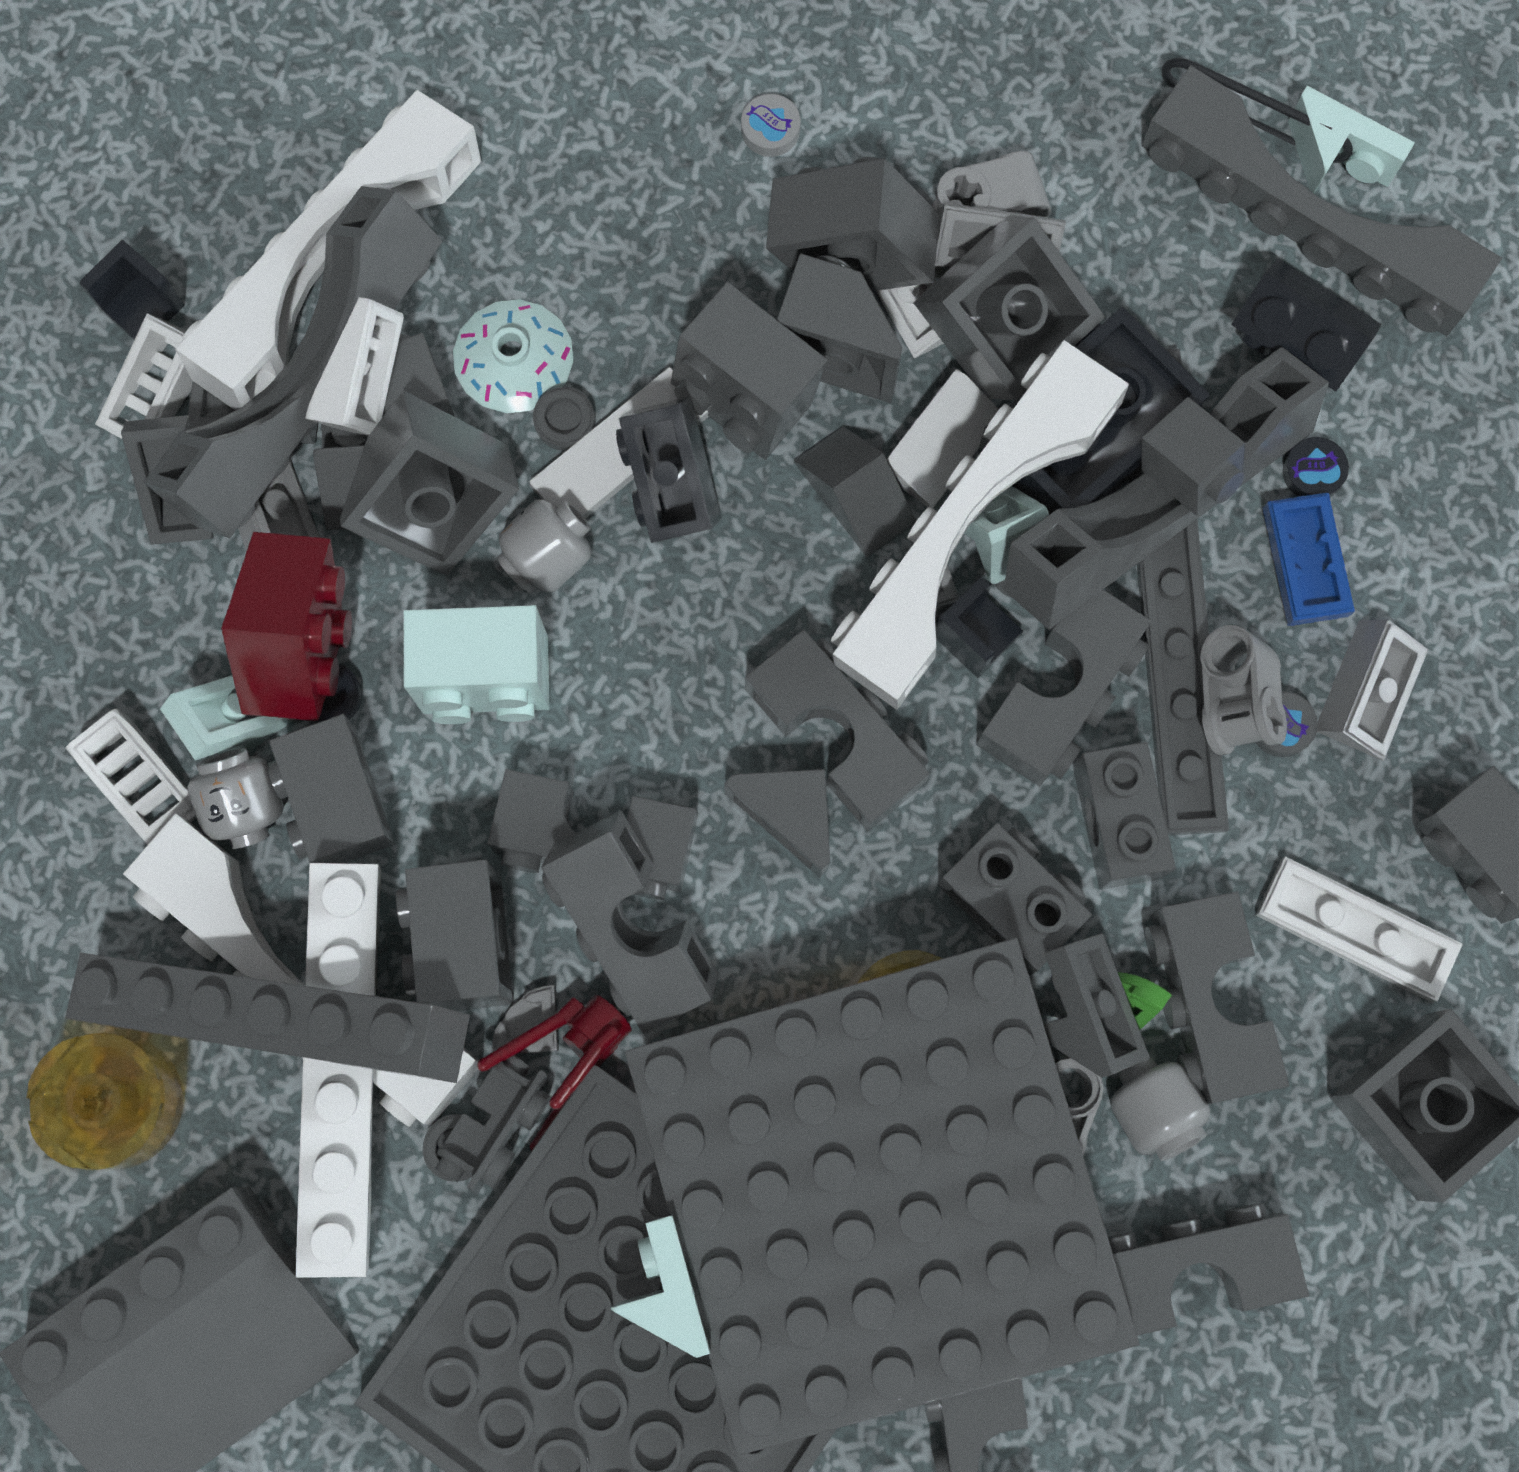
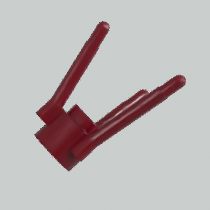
M595 994L585 1005H582L575 997H572L557 1013L498 1047L497 1050L477 1062V1068L480 1071H487L565 1024L568 1025L570 1030L563 1036V1040L580 1057V1060L551 1097L549 1105L553 1110L530 1142L529 1148L531 1151H533L593 1066L597 1065L600 1068L618 1048V1045L632 1032L630 1024L622 1014L599 995Z

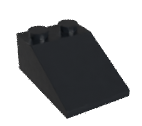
M1123 306L1075 347L1129 384L1122 404L1085 454L1054 462L1021 478L1012 485V487L1046 506L1049 515L1057 509L1080 507L1113 494L1142 465V437L1187 397L1200 407L1210 397L1208 391ZM1025 392L1009 406L1014 409ZM983 434L978 449L979 453L983 451L990 441Z

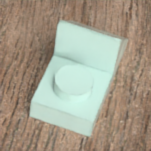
M1309 86L1305 88L1295 109L1308 115L1310 125H1305L1291 117L1288 120L1309 190L1314 194L1337 154L1343 152L1342 146L1347 138L1353 146L1350 158L1342 162L1346 165L1348 173L1361 182H1379L1387 187L1415 143Z
M1012 486L994 498L968 526L964 533L975 541L985 573L992 584H997L1006 578L1010 543L1049 516L1046 506Z
M232 675L170 694L160 708L195 761L216 753L220 754L239 748H247L249 752L296 720L241 714Z
M669 1215L645 1223L649 1237L638 1239V1247L647 1279L652 1280L660 1277L663 1289L616 1303L611 1307V1310L696 1358L710 1354L709 1343L705 1336L674 1217Z

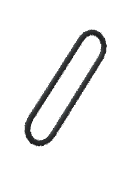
M1174 58L1167 60L1162 66V77L1172 88L1177 85L1178 81L1172 76L1171 69L1175 67L1188 69L1191 65L1223 86L1305 125H1310L1307 114L1196 62ZM1249 117L1252 125L1296 146L1292 136ZM1348 138L1342 146L1343 152L1337 154L1333 163L1345 162L1352 155L1353 146Z

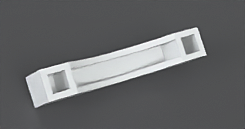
M416 90L402 106L391 110L385 118L382 128L363 148H358L350 154L343 170L324 190H319L310 197L303 213L285 232L278 233L270 240L262 257L244 276L235 278L229 284L221 301L203 320L194 322L187 329L182 342L175 350L191 380L235 411L265 390L289 362V347L297 315L310 288L325 268L326 233L359 188L365 186L397 190L414 210L445 203L481 162L474 126L419 90Z
M1065 340L1052 357L1041 353L1021 382V386L1027 389L1014 409L1004 404L990 421L983 434L990 441L978 458L975 460L966 455L951 474L945 486L952 491L938 512L929 506L918 518L907 537L914 544L902 561L898 563L891 558L879 571L869 588L876 595L862 615L852 610L837 628L831 639V643L837 646L833 653L834 665L898 710L935 659V612L938 591L949 559L968 526L994 498L1021 478L1054 462L1085 454L1122 404L1129 384Z
M175 813L123 873V875L139 887L132 897L147 911L162 921L169 914L173 915L188 928L181 938L209 961H213L218 954L221 955L237 969L233 975L305 986L275 955L257 927L244 893L239 862L212 839L204 836L202 831L195 825ZM463 1049L457 1083L373 1070V1083L386 1093L379 1103L394 1117L409 1127L416 1119L422 1124L433 1125L478 1070L477 1062L479 1059L467 1049Z
M310 863L305 986L376 996L381 867L378 864ZM303 1058L296 1278L366 1277L369 1268L371 1219L372 1069Z

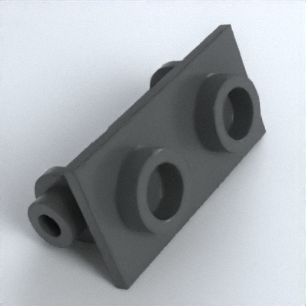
M515 1056L503 1061L502 1064L499 1063L492 1067L471 1100L473 1105L491 1115L486 1125L480 1124L463 1113L447 1140L437 1152L442 1158L435 1169L457 1183L464 1172L472 1176L467 1188L475 1196L478 1195L484 1184L493 1189L497 1186L515 1156V1153L507 1149L508 1145L520 1126L525 1127L529 1131L535 1126L551 1098L550 1095L542 1091L548 1082L546 1073L540 1070L533 1082L525 1078V1075L530 1067Z

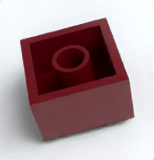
M264 532L252 533L221 627L241 714L319 721L325 696L335 695L339 678V664L336 656L339 647L347 648L352 632V615L350 610L342 609L341 602L345 589V572L342 566H335L331 539Z

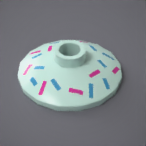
M520 299L498 301L475 312L460 329L453 349L455 374L465 393L483 407L504 413L531 411L546 392L563 387L566 384L573 364L571 337L562 321L542 305ZM509 341H515L522 345L521 350L513 356L503 355L500 352L501 347Z

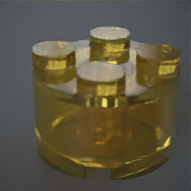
M92 1033L80 1037L76 1036L62 1041L53 1047L41 1059L33 1071L27 1090V1098L30 1099L31 1121H28L32 1137L41 1150L62 1165L85 1170L126 1169L148 1161L167 1145L180 1122L185 1092L175 1066L154 1045L137 1038L112 1033ZM103 1090L112 1091L109 1100L113 1106L108 1114L102 1113L106 1106L104 1100L100 1098Z

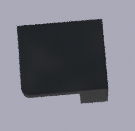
M123 239L80 281V286L98 309L133 340H135L147 314L169 322L185 306L166 277Z
M984 575L939 617L935 628L936 639L977 678L1023 633V630L987 597L992 583Z

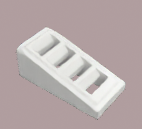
M358 298L313 393L305 419L344 431L370 435L382 419L404 319L403 313L371 299Z
M150 314L146 315L95 423L97 426L122 439L121 430L124 424L116 421L125 406L145 415V419L174 417L191 392L192 380L177 352L174 358L171 359L162 354V351L167 344L177 348L182 342L185 330ZM154 364L167 371L163 381L147 374ZM139 385L156 393L152 404L133 395Z
M118 708L109 711L66 746L67 751L147 845L175 813L189 822L197 818L187 787L132 719ZM121 737L127 740L100 762L97 760L96 757ZM140 755L144 762L116 783L111 776ZM157 775L162 782L133 804L128 797ZM173 794L179 803L150 825L144 817Z

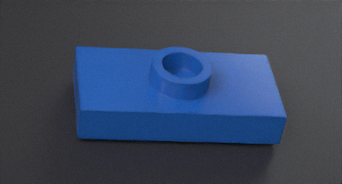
M1329 493L1268 501L1262 509L1287 625L1294 626L1351 616L1355 609Z

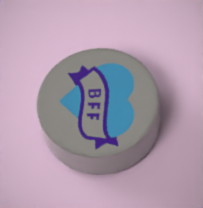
M763 94L752 99L744 108L741 116L742 138L753 152L766 157L780 156L790 151L799 139L800 114L795 104L788 98L778 94Z

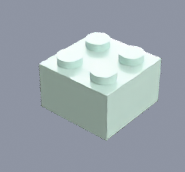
M536 605L404 610V688L422 713L432 714V721L435 723L463 724L471 721V713L496 712L497 720L523 722L535 718L534 710H549L548 635Z

